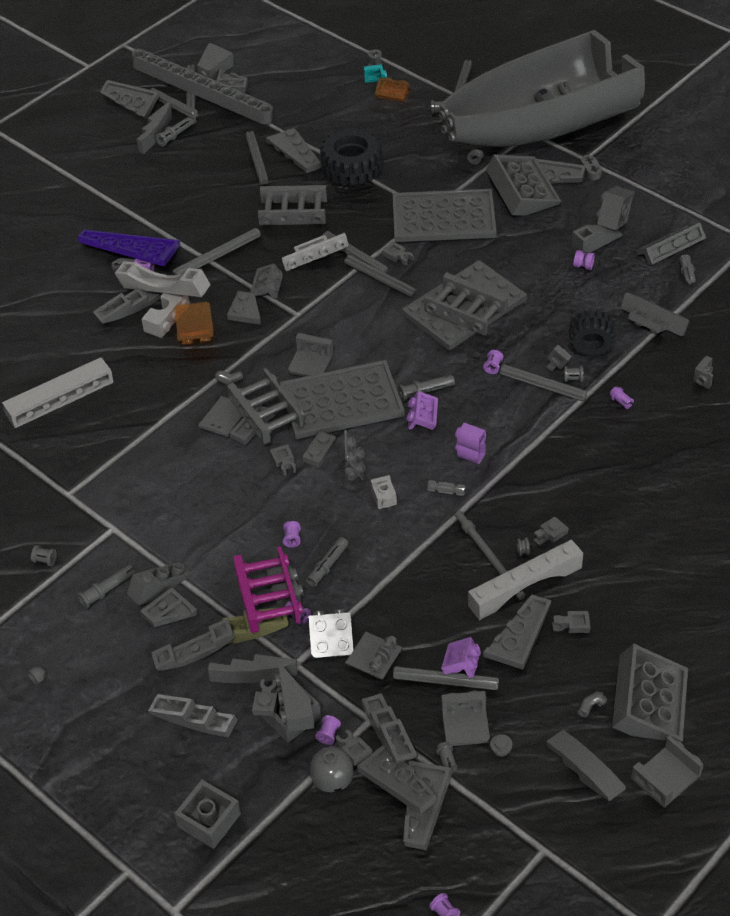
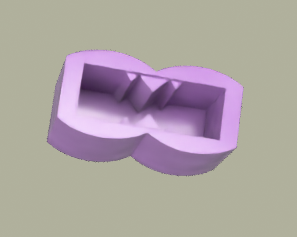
M463 423L455 433V438H457L455 446L457 456L479 465L486 452V431Z

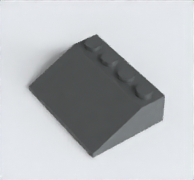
M494 155L486 171L512 215L526 216L559 205L562 202L534 156Z
M632 644L619 656L612 728L631 736L666 741L670 735L673 739L683 742L688 668L636 644Z

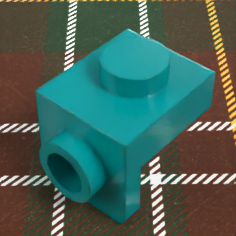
M382 64L364 67L365 83L380 81L382 86L385 85L387 72L383 70Z

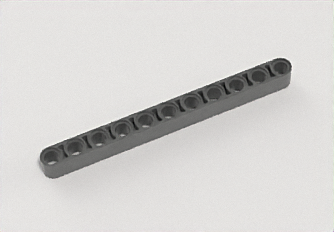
M136 49L132 52L133 68L261 124L267 125L273 121V107L264 101L145 50Z

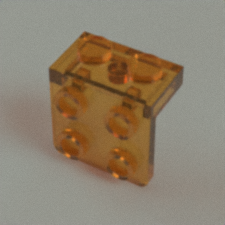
M208 302L175 306L178 341H182V344L193 343V339H200V342L211 341L210 337H214L210 304Z

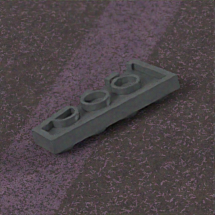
M536 159L551 184L583 181L585 165Z
M409 761V765L414 769L415 774L421 777L436 794L437 801L422 814L406 805L403 842L407 847L427 850L453 772L450 767Z

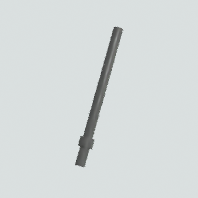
M461 511L456 512L455 517L461 523V528L466 534L471 536L500 575L508 572L475 530L476 527L472 521L468 520ZM522 590L515 594L519 600L526 596Z

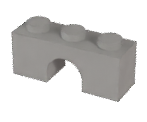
M163 293L161 295L163 309L156 310L150 308L142 318L144 332L162 338L170 330L171 326L179 320L181 314L188 309L190 301L187 295Z

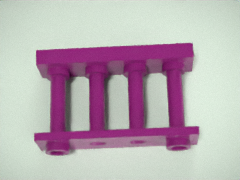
M277 547L278 558L249 564L247 562L243 563L241 555L233 556L234 569L251 633L259 632L258 623H261L262 620L293 614L295 622L300 623L299 614H303L300 601H296L287 566H289L288 556L283 554L281 547ZM280 566L282 572L281 574L252 580L246 576L251 571ZM283 581L286 586L285 590L261 595L251 594L250 591L254 587ZM289 597L291 604L290 606L262 612L255 610V606L259 603Z

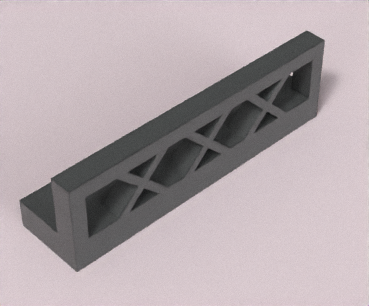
M700 222L688 224L635 251L637 255L645 254L648 265H653L705 239L706 236Z

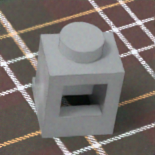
M390 475L372 479L371 492L377 508L382 509L397 505V496L391 483Z

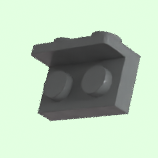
M275 263L257 269L250 293H254L255 296L269 293L273 299L277 298L283 274Z

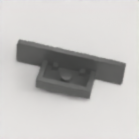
M625 293L621 309L630 312L628 319L632 320L634 324L645 326L653 333L669 330L680 336L685 334L689 319L632 293Z

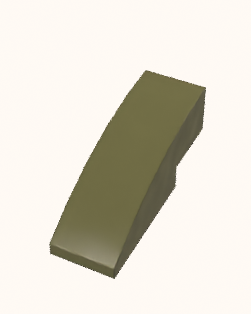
M276 608L257 609V610H259L260 612H262V611L271 610V609H276ZM245 611L243 616L222 618V620L228 618L234 637L227 644L256 639L288 626L287 616L284 615L262 620L261 623H258L259 632L251 633Z

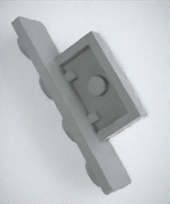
M343 233L327 239L323 235L295 246V253L282 257L285 270L294 269L348 247L347 236Z

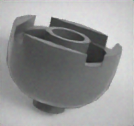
M327 746L318 750L312 756L309 766L310 777L314 786L326 792H335V789L341 787L344 789L350 784L354 770L352 759L346 751L339 747Z

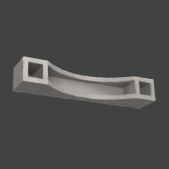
M124 261L115 272L123 288L127 289L139 288L144 291L202 297L211 285L202 269L188 268L179 275H164L153 272L136 262Z
M571 539L468 591V606L476 617L481 620L497 612L512 596L527 586L549 577L567 576L581 569L583 552Z

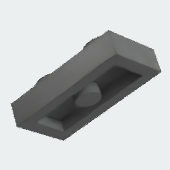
M319 432L302 456L303 462L320 468L336 444V436Z

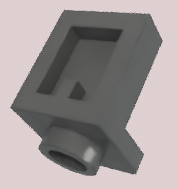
M705 356L695 368L693 382L709 389L713 379V367L711 366L713 358Z

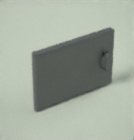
M221 396L198 425L199 428L229 437V433L243 419V416L229 398Z

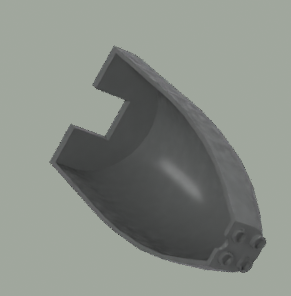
M592 30L509 61L462 86L440 104L439 117L443 124L441 131L443 135L447 134L451 142L489 147L519 146L559 137L638 107L641 104L640 99L644 97L645 91L644 66L626 54L622 56V73L616 74L612 70L611 42L597 31ZM567 81L572 92L562 95L557 86L559 83ZM546 87L555 97L538 102L534 95L538 90Z

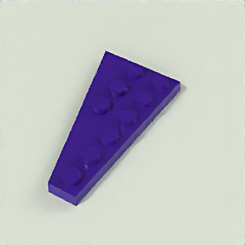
M83 230L78 235L79 243L165 266L180 247V240L93 230Z

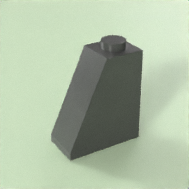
M209 43L197 65L198 74L212 80L217 79L219 69H223L225 73L234 66L233 53Z

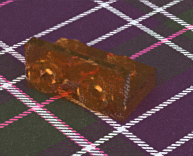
M388 77L379 78L375 97L405 102L407 93L411 91L409 82L405 80H392Z

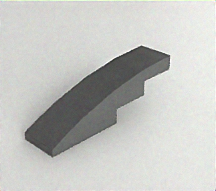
M167 102L148 118L149 124L142 128L143 134L137 138L139 152L144 154L157 142L155 135L162 133L168 127L172 118L171 103Z
M136 288L126 296L120 293L93 311V314L102 324L115 321L152 305L161 299L163 293L141 291L139 288Z
M255 654L253 661L232 658L231 665L210 663L208 673L210 682L256 683L262 679H265V681L276 680L275 674H279L278 665H282L291 676L298 674L296 659Z
M382 693L362 699L361 705L373 729L395 763L416 758L417 754L401 720L396 718L391 706H387Z
M157 694L148 710L149 714L183 727L228 738L238 721L235 715L216 712L214 707L197 705L193 699Z
M562 730L546 741L548 748L562 757L564 765L576 772L582 783L606 800H612L626 789L619 778L597 756L566 731Z

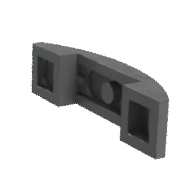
M228 618L209 626L210 632L173 648L171 644H168L151 652L157 671L191 664L222 648L234 637Z

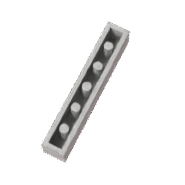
M100 357L2 402L5 414L14 428H17L114 383L112 372Z

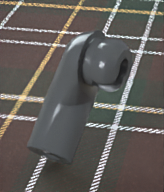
M119 258L112 262V269L117 271L124 261L134 262L135 259Z
M221 370L216 372L215 378L217 381L229 385L242 380L243 375L240 371L230 374Z
M600 691L585 697L578 710V714L581 717H588L592 706L596 703L600 707L605 705L607 697Z

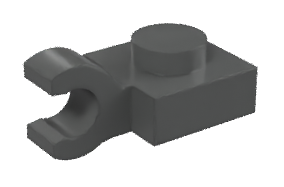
M557 345L547 357L551 362L547 365L546 369L550 372L556 366L562 369L572 356L565 349Z
M553 517L540 525V529L534 533L537 538L533 541L538 546L547 540H551L554 543L568 534L569 528L558 518Z
M567 611V616H553V631H562L568 628L569 633H590L591 627L588 611Z

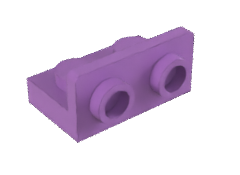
M418 391L408 402V407L410 408L407 415L408 429L412 430L418 424L433 430L437 422L438 398Z
M471 637L449 643L441 667L444 674L458 673L464 669L469 678L474 677L481 654L478 644H475Z

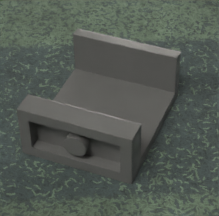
M669 735L664 749L644 766L640 762L633 766L631 779L665 808L701 776L703 763L699 757L692 755L686 750L680 741L673 739Z

